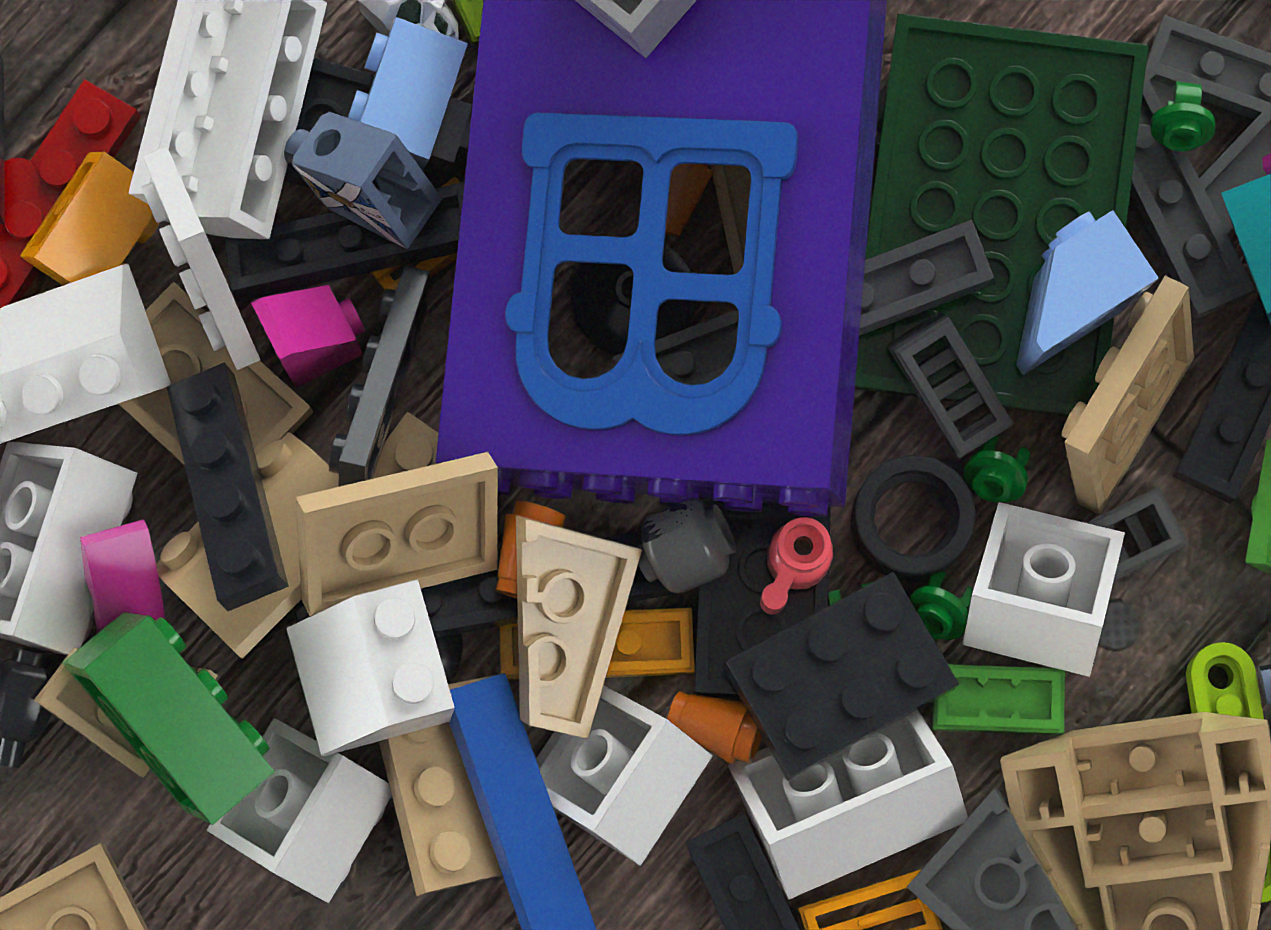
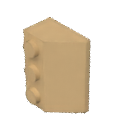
M290 432L281 440H275L266 445L256 456L289 587L227 611L216 598L199 522L188 532H182L172 538L163 548L160 560L156 563L158 576L242 659L302 599L296 497L338 487L339 474L329 472V465L309 446Z

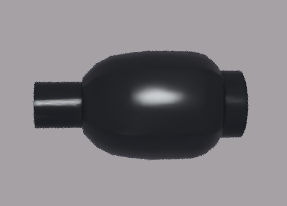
M14 647L11 659H6L0 663V765L20 768L25 743L36 739L46 729L52 713L34 700L55 673V670L50 667L53 656L50 653L24 647Z

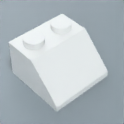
M999 502L972 593L963 645L1090 677L1125 532Z
M418 579L353 596L287 628L289 642L321 757L450 722L455 707Z
M603 685L588 739L554 731L536 758L553 809L607 846L641 866L713 755L666 718Z
M274 718L263 735V739L270 748L263 757L275 772L214 825L210 824L207 831L274 874L329 903L340 883L347 877L354 859L371 830L381 819L385 807L392 796L390 786L386 781L339 753L321 757L317 741Z

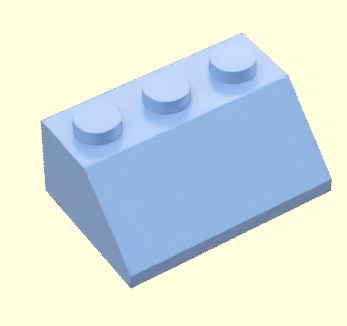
M1113 210L1097 221L1090 211L1081 215L1056 233L1057 238L1048 245L1050 248L1041 255L1045 263L1034 277L1016 363L1023 375L1130 307L1158 279V276Z

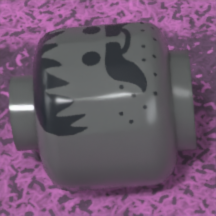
M696 498L687 499L649 515L641 526L642 544L636 546V548L642 549L638 565L645 578L649 582L659 579L666 589L677 594L687 592L724 575L729 567V555L736 552L733 533L720 508L715 504L707 507L706 504Z

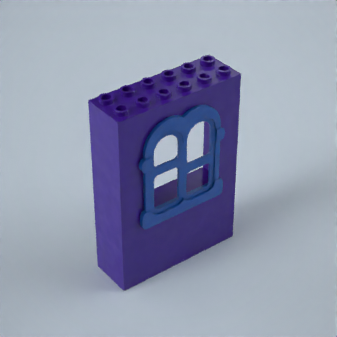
M483 0L436 464L488 452L498 467L497 495H509L510 485H518L523 488L534 489L533 495L543 498L572 499V489H579L596 493V500L621 504L635 503V493L660 498L659 504L665 506H672L690 498L698 500L699 498H712L713 500L724 502V509L740 512H762L763 502H771L788 506V513L811 517L827 516L828 506L845 507L887 0H696L647 58L643 57L575 0ZM576 159L633 161L642 166L643 183L639 225L633 235L629 237L569 235L561 231L559 220L564 171L569 162ZM680 164L742 166L750 171L751 185L744 263L738 273L733 275L670 272L663 266L670 176L676 166ZM564 262L621 264L629 266L633 271L628 341L625 351L615 367L599 377L581 379L569 376L556 366L549 353L548 332L554 273L556 268ZM667 300L723 302L734 304L737 307L739 320L736 349L731 364L721 376L706 384L687 385L674 381L663 372L657 361L655 349L657 316L662 303Z

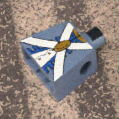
M328 112L319 118L310 132L304 129L295 131L285 145L284 157L286 162L297 170L323 205L331 211L406 249L413 243L442 200L399 137L389 131ZM372 181L379 185L380 190H377Z

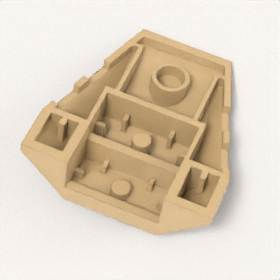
M1199 712L1092 727L1064 733L1001 758L1000 762L1010 811L1078 930H1257L1271 843V735L1268 720Z

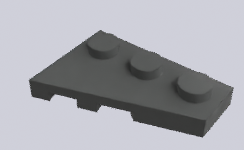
M996 788L993 789L907 886L952 930H1078L999 789Z

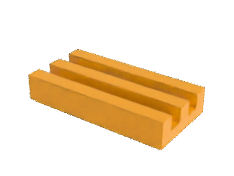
M921 870L797 908L805 930H863L920 911L923 913L926 924L907 930H943L939 917L918 897L917 899L822 929L818 927L816 916L905 889Z

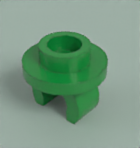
M1175 82L1174 101H1168L1167 105L1156 111L1151 119V135L1158 143L1174 151L1186 152L1207 143L1215 133V118L1209 110L1200 106L1202 87L1200 84Z
M996 435L983 443L979 452L973 454L968 459L964 468V479L969 488L986 501L1011 502L1020 498L1026 489L1028 475L1025 467L1029 461L1030 452L1029 449L1022 446L1016 458H1013L1003 452L995 451L994 447L998 440Z
M941 571L938 574L931 575L926 585L913 591L909 599L933 639L953 640L961 637L965 632L969 614L968 608L970 607L974 588L968 586L961 597L957 598L952 593L941 589L940 584L946 572Z

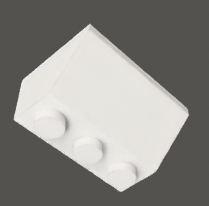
M128 263L0 308V444L171 385Z
M7 442L0 463L1 639L63 655H68L73 647L81 648L82 643L87 639L92 629L94 605L93 598L85 583L80 537L121 526L122 520L127 516L132 505V489L138 473L77 448Z
M918 710L788 781L768 747L758 751L750 764L739 760L733 765L728 764L732 778L761 845L788 899L959 826L968 819L953 765Z

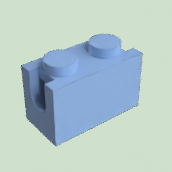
M396 17L388 36L376 32L364 67L376 72L368 94L359 90L356 91L347 118L396 134L423 171L430 159L468 43Z

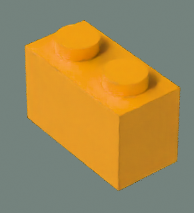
M90 152L20 257L64 286L126 264L123 261L135 243H145L155 232L160 222H156L148 203L128 194L134 172L106 152Z

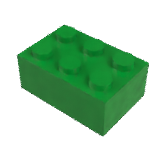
M123 612L62 662V664L183 810L214 825L275 772L263 757L270 748L263 737L248 721L244 719L239 723L224 710L221 705L229 698L219 683L205 669L202 668L197 672L193 667L188 666L180 656V653L187 648L186 644L164 618L159 617L155 621L150 615L145 616Z

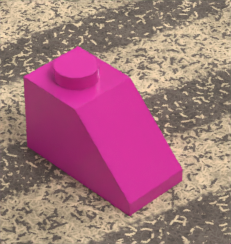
M329 285L266 296L251 303L295 388L363 355L356 336L366 332L350 298L338 303Z

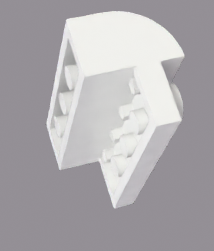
M178 0L128 194L148 203L141 186L149 184L153 180L142 156L167 146L206 234L229 238L269 239L288 165L284 157L285 145L297 128L327 3L323 0Z

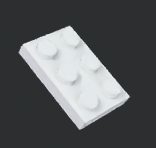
M166 146L142 156L153 182L141 186L156 222L170 220L171 224L160 228L159 231L174 265L178 267L188 263L190 269L179 274L194 309L207 305L210 310L199 315V318L213 350L216 351L226 346L236 370L260 361L257 350L168 147Z

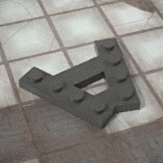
M1164 15L1158 25L1147 56L1130 195L1172 279L1189 287L1191 318L1194 321L1250 296L1255 290L1227 235L1233 229V225L1221 193L1267 175L1263 170L1262 157L1271 153V53ZM1176 81L1200 84L1202 87V101L1254 119L1247 129L1200 178H1198L1186 152L1171 150L1158 143L1151 135L1152 116L1156 111L1165 107L1168 101H1174V85Z

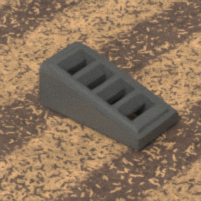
M938 312L887 345L903 374L959 459L1013 425L1012 420L950 318L945 314ZM941 338L946 346L917 364L913 355ZM954 360L960 367L958 370L930 386L926 379L928 376ZM970 382L974 391L944 409L940 400ZM981 404H984L989 413L958 432L953 422Z
M1160 487L1086 522L1116 530L1113 525L1125 519L1142 552L1130 558L1122 543L1114 581L1189 545ZM1147 508L1164 539V542L1154 547L1136 514Z

